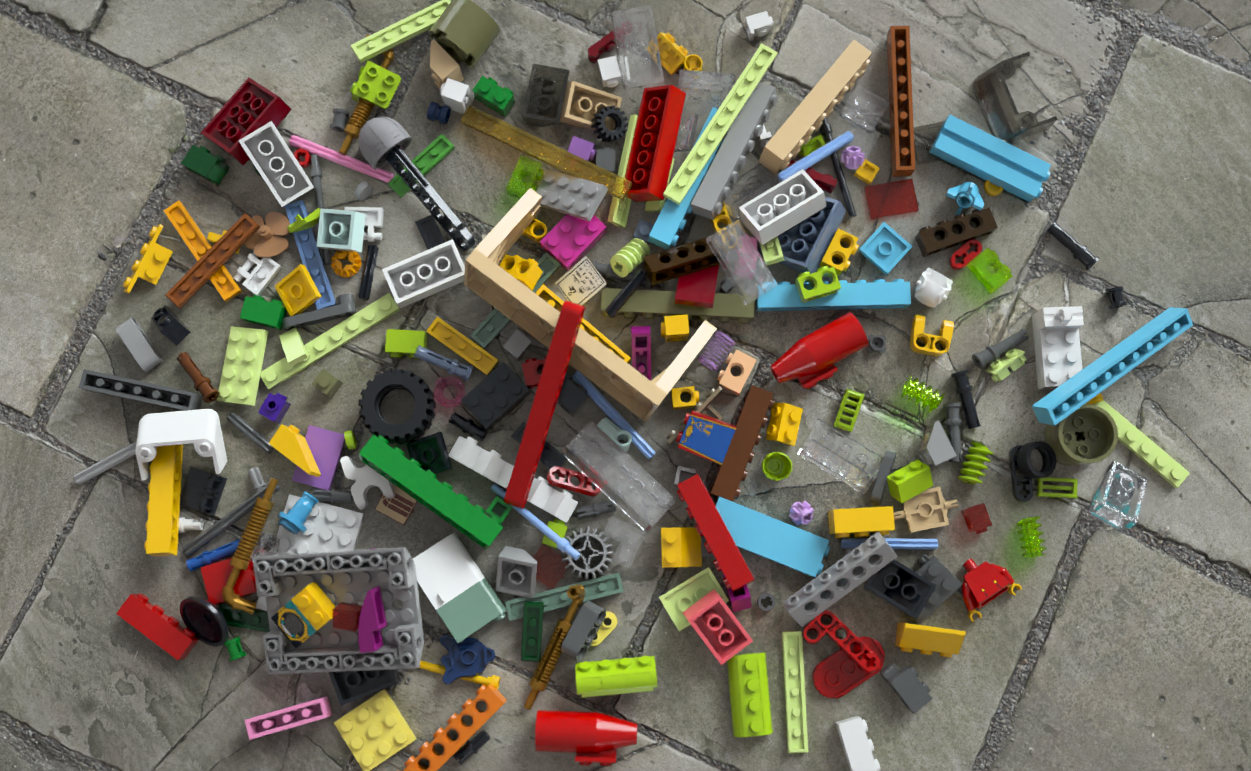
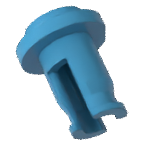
M304 491L303 496L287 514L284 512L279 513V522L277 524L295 535L298 533L304 534L307 528L303 524L306 522V518L313 506L318 503V499Z

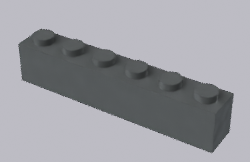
M86 369L83 370L79 388L86 391L179 411L199 410L203 399L202 395L194 392Z

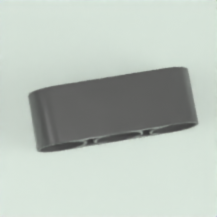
M590 601L585 602L561 645V652L576 661L582 660L605 619L606 610Z

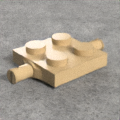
M940 487L927 489L904 502L902 511L893 512L894 515H900L895 516L894 520L905 518L910 533L949 525L948 509L959 507V504L951 505L952 503H957L958 500L945 501Z

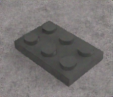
M934 555L916 571V573L937 585L918 618L914 619L919 625L962 585Z

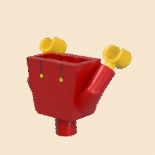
M973 559L967 560L962 565L968 572L963 576V583L961 585L962 598L969 611L967 614L968 618L973 622L972 615L974 613H977L979 619L982 618V614L976 610V606L978 609H981L1006 591L1011 595H1016L1013 591L1014 587L1017 590L1022 589L1020 584L1014 583V579L1006 568L989 564L988 562L977 566Z

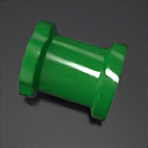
M241 637L231 639L223 644L227 647L230 655L229 662L247 655L242 649Z

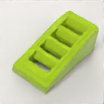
M850 389L844 390L833 427L848 432L853 431L864 394ZM848 396L858 399L857 402L848 400ZM845 404L854 406L855 409L853 410L845 407ZM844 411L853 415L852 417L843 415L842 412ZM840 418L850 421V425L839 422Z

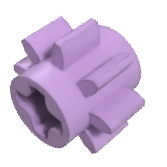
M847 147L846 150H843V154H841V163H845V167L848 169H857L859 165H863L865 153H860L861 149L859 147Z
M807 501L803 503L795 502L790 508L791 514L789 517L792 518L796 525L800 523L806 525L813 519L812 512L814 509L811 508Z

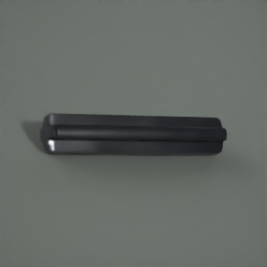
M368 245L358 295L362 300H369L379 250L376 245Z
M638 270L606 308V315L611 318L616 315L647 277L644 271Z

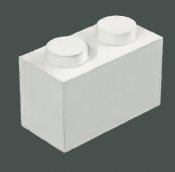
M447 78L446 83H443L440 88L444 105L450 106L452 111L467 115L473 101L469 85Z

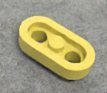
M606 611L605 618H610L611 624L605 625L603 621L597 632L598 637L592 641L591 646L599 645L615 629L617 617L614 613Z

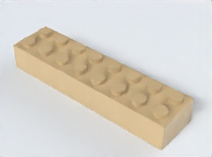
M853 40L765 145L758 162L775 175L780 170L786 169L792 157L795 158L800 152L802 145H806L811 139L812 133L818 131L825 117L828 118L831 115L835 105L841 103L847 91L850 92L855 85V81L864 75L866 68L871 62L869 58L872 52L856 40Z

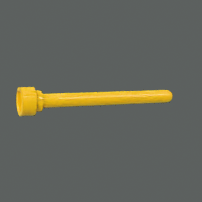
M420 661V669L443 675L446 672L444 666ZM478 675L476 677L459 679L485 685L486 687L491 684L498 690L501 677L492 675V677L488 676L486 678Z

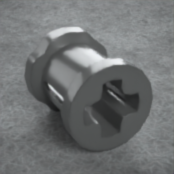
M333 109L334 118L333 123L330 124V129L344 132L346 119L350 113L344 109Z

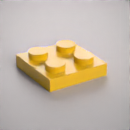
M305 265L296 267L274 286L290 316L301 314L322 297Z

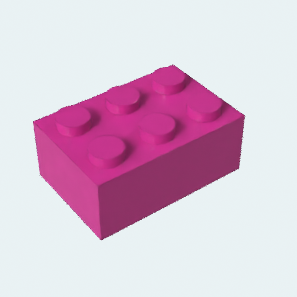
M566 214L540 241L541 248L559 262L566 271H569L607 233V226L595 215L589 222Z

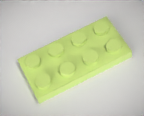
M231 326L219 386L220 395L217 401L255 406L269 331Z

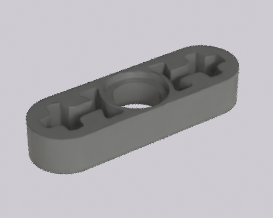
M889 450L885 452L871 495V504L881 505L888 484L886 477L891 474L895 462V452Z

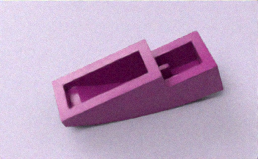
M375 586L367 592L362 605L359 619L360 653L374 652L383 646L381 629L387 626L380 586Z

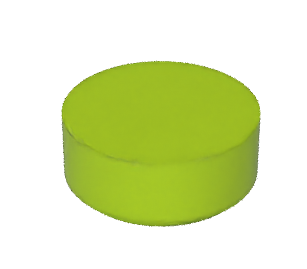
M345 431L344 437L348 449H356L357 440L354 431Z

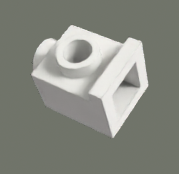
M767 11L745 17L744 26L749 41H753L754 36L762 37L766 35L770 28H774L773 19L768 16Z

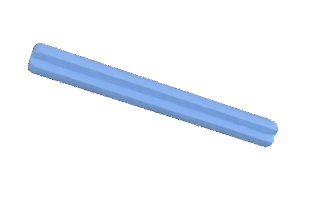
M850 131L845 132L779 172L777 179L782 182L802 169L806 170L852 142L853 134Z
M842 538L841 548H857L869 538ZM884 538L892 549H938L937 539Z

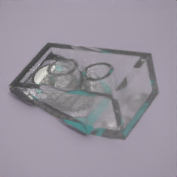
M1113 460L1092 500L1089 515L1124 533L1137 523L1148 479Z

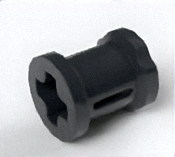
M1123 286L1106 290L1110 299V309L1127 305L1122 290H1124Z

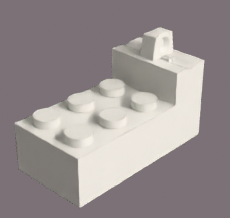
M1082 306L1047 307L1032 315L1038 390H1055L1082 370L1079 328L1084 325Z

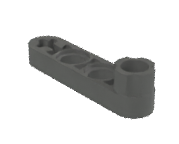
M353 294L339 295L336 297L337 305L282 319L284 330H291L295 327L298 329L354 315L357 312Z

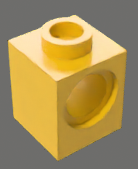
M694 386L671 389L673 410L696 407V403L699 402V392L695 391ZM684 393L689 394L691 400L687 403L682 402L680 396Z

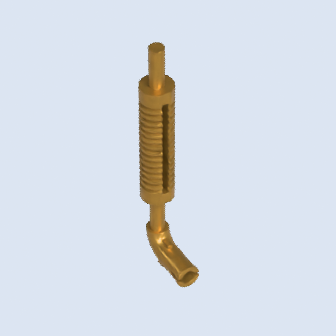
M393 48L381 53L384 57L381 67L388 69L390 62H393ZM362 98L358 100L354 112H352L353 115L349 118L350 121H348L344 129V133L347 136L339 150L340 154L346 155L353 139H359L360 130L368 121L369 115H371L372 109H374V104Z
M274 478L270 479L263 498L257 497L255 507H253L254 510L251 511L253 514H250L251 517L248 518L250 521H247V528H244V535H241V542H238V549H235V556H232L230 565L234 567L226 586H223L222 590L223 600L232 607L231 609H238L251 615L257 603L240 598V595L234 593L235 590L233 588L241 569L246 570L248 567V560H251V553H254V546H257V539L260 538V532L263 531V525L266 524V518L269 517V511H271L274 505L270 500L279 481Z
M580 584L568 587L570 590H567V595L573 601L564 620L558 619L556 628L552 632L553 635L549 639L550 642L547 643L545 652L541 656L542 659L539 660V666L536 667L537 669L533 673L534 676H532L529 682L532 689L524 705V708L531 710L539 691H545L548 685L547 682L550 681L549 678H551L557 661L561 657V645L573 625L571 621L579 604H582L584 600L585 589Z

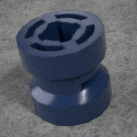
M432 101L428 108L427 119L431 121L439 120L441 124L446 125L450 118L451 107L446 105L441 107L438 103Z

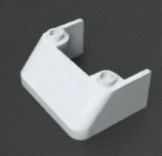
M199 409L144 415L139 421L135 451L141 480H146L150 475L149 465L157 454L156 446L194 443L195 451L200 456L213 457L216 474H220L228 461L217 412L212 409Z

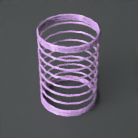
M720 331L715 332L714 335L719 340L730 345L731 348L735 346V342L730 337ZM700 354L697 359L710 370L717 372L718 365L713 361L710 362L705 359L704 355ZM714 358L713 360L717 361V362L720 364V363H723V360H725V359L720 358V359L722 360V362H719V361H718L717 359H715V358Z

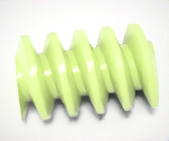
M632 239L625 247H622L620 251L612 256L610 260L612 270L616 275L626 277L628 273H631L633 269L644 261V256L650 255L649 246L641 239Z

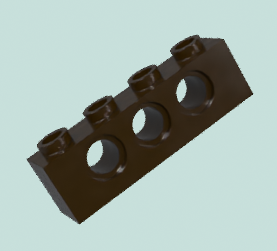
M990 207L982 208V210L974 209L971 211L972 214L965 215V213L954 217L955 220L949 222L947 219L937 223V226L932 228L926 226L919 229L915 239L923 258L993 233L998 227ZM969 221L975 222L977 228L971 227ZM952 227L957 228L959 230V234H954L952 232ZM935 233L942 237L941 241L935 239Z
M710 236L644 256L643 270L651 284L655 285L722 264L723 250L715 237Z

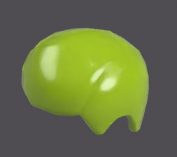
M782 452L767 454L761 463L764 475L774 481L787 479L793 470L792 461Z

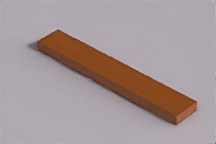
M244 213L165 296L181 309L260 226Z

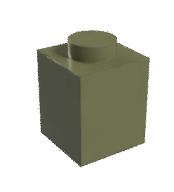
M322 369L311 385L332 398L343 382Z

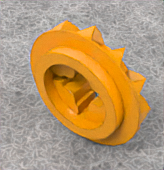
M339 250L331 257V267L340 277H352L361 268V258L357 252ZM348 257V261L353 265L346 264L343 268V264L339 260H345Z

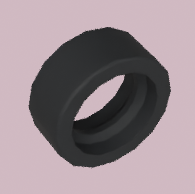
M1043 441L1026 443L1018 452V467L1028 478L1048 477L1056 468V454L1048 443ZM1033 449H1037L1043 459V466L1040 471H1037L1031 464L1030 457Z

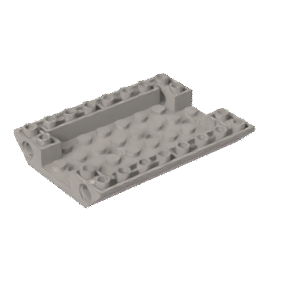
M405 547L253 557L257 596H266L270 631L263 635L268 674L411 669L420 667L424 636L415 562ZM315 581L340 613L299 647L295 648L271 617L301 590ZM380 586L387 626L381 629L383 646L374 652L360 653L359 619L361 610L358 608L357 603L358 601L364 602L366 594L370 589ZM396 599H399L403 602L402 609L396 607Z

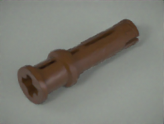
M187 352L180 353L177 360L193 380L194 388L201 393L203 401L205 403L215 401L220 393L213 388L211 380L203 376Z

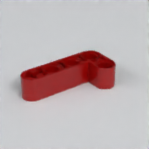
M823 611L804 629L803 637L806 643L815 645L827 635L864 672L871 674L877 671L880 665L878 656L832 612ZM823 616H828L832 622L826 626L821 623L820 619ZM815 630L818 633V637L813 640L809 639L807 632ZM843 630L846 633V638L842 640L836 638L835 632ZM852 644L859 645L861 652L853 654L850 651V646ZM864 652L867 653V654L865 655V658H866L868 661H870V660H874V661H875L874 664H873V665H874V668H873L872 666L867 667V666H866L867 661H866L864 658H862L861 661L859 660V658L862 657V655H863Z

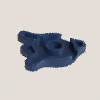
M442 635L440 638L441 645L449 651L448 655L441 657V663L446 668L442 680L446 685L452 684L459 678L478 676L495 659L494 650L487 648L478 639L465 638L460 643H457L455 639L448 635Z

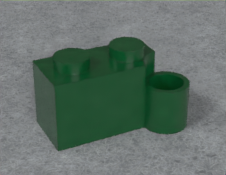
M192 145L181 162L186 169L218 187L230 169L225 164L226 159L217 154L216 156L211 155L210 151L203 146L198 148Z

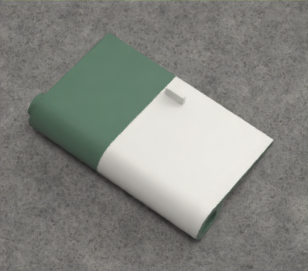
M455 532L413 558L418 584L457 643H460L490 621L495 620L497 623L506 616L504 612L507 609Z

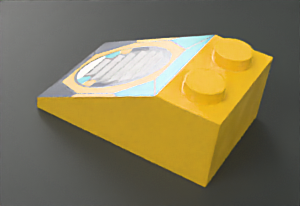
M314 581L287 602L271 619L292 645L297 648L340 613V611Z

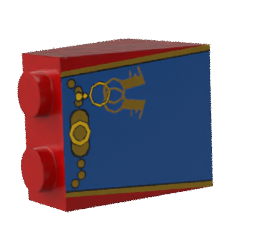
M692 410L691 414L687 413L683 422L686 425L684 432L680 431L676 442L679 443L678 448L722 465L736 426Z

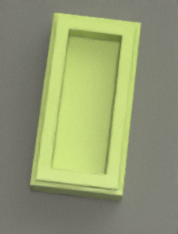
M296 327L279 336L290 366L308 358L301 335Z

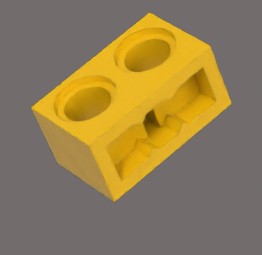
M838 228L819 266L834 267L837 275H840L842 271L846 272L851 263L848 261L850 255H855L859 247L856 244L859 238ZM846 241L849 244V248H843L840 242ZM832 258H839L841 264H834L832 262Z
M505 254L499 265L531 291L543 273L535 260L530 258L528 260L523 259L518 255L511 256Z
M688 314L664 316L660 332L661 337H665V342L688 341Z

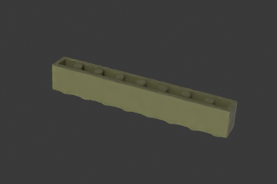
M602 288L601 314H605V317H609L605 313L606 308L622 289ZM636 290L616 313V315H624V318L643 316V319L662 317V320H664V316L688 314V321H692V318L700 319L701 322L705 320L711 322V319H715L721 323H729L730 320H736L740 324H748L754 318L755 295L715 293L713 308L675 304L676 291Z

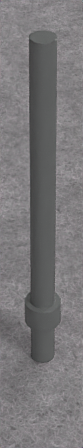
M315 154L310 156L312 169L310 170L311 178L314 180L317 209H325L321 178L323 177L322 169L319 167L318 155ZM322 248L324 265H330L332 263L330 250Z

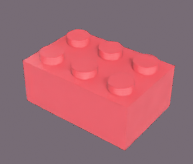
M715 589L683 612L689 623L721 665L753 642Z

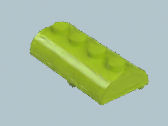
M766 653L734 655L727 661L733 736L753 737L773 734Z
M655 656L575 663L577 695L581 694L582 698L654 691V688L658 687Z

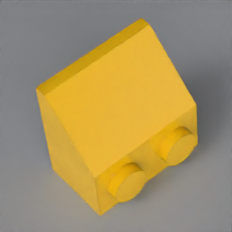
M695 527L661 528L662 568L702 567L701 536Z

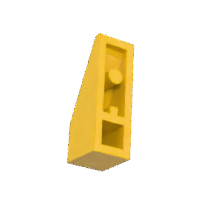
M281 424L269 444L309 475L319 477L321 475L305 437L299 434L300 430L291 424L290 426Z

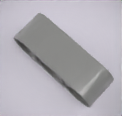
M133 317L116 328L117 333L145 372L150 371L163 362L162 357Z

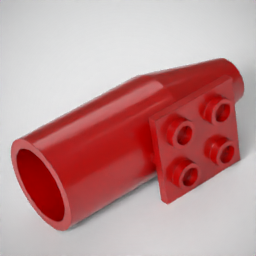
M537 710L535 751L576 753L575 762H579V765L589 766L592 765V762H600V766H612V763H616V749L637 744V723L599 712Z

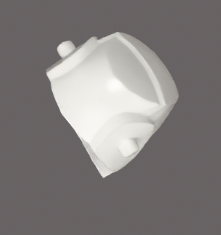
M927 268L916 282L917 286L914 297L921 304L935 308L943 300L947 299L953 281L941 273Z

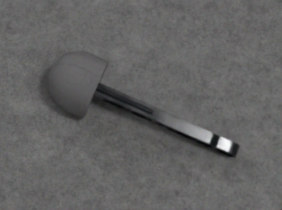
M376 117L365 123L359 133V147L362 155L373 169H379L390 164L462 251H467L474 247L475 240L467 228L463 227L462 222L403 152L412 141L406 130L397 121L388 117ZM415 180L418 181L420 187L417 186ZM439 209L442 210L444 216L441 215ZM451 223L455 226L456 231L452 228ZM463 238L466 239L468 245L465 244Z

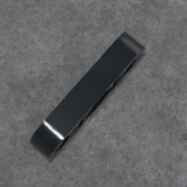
M1022 445L1012 447L1009 451L1014 498L1017 501L1025 502L1032 498L1033 486L1031 478L1025 476L1024 479H1019L1016 476V471L1019 467L1018 465L1015 466L1017 456L1014 453L1022 447ZM1026 481L1027 484L1023 485V490L1027 491V495H1024L1023 498V495H1019V491L1022 490V484L1017 485V482Z

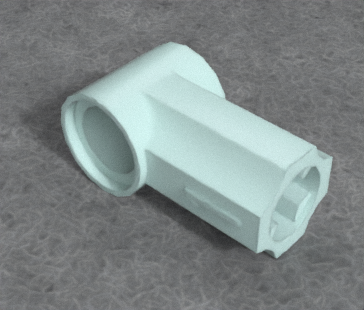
M607 417L603 418L595 427V431L613 446L615 452L620 454L626 453L632 441L631 434L626 430H621ZM618 440H624L626 444H621Z

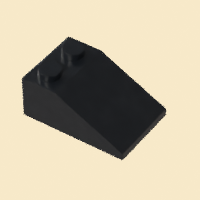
M894 559L872 575L865 584L864 589L917 619L937 585Z

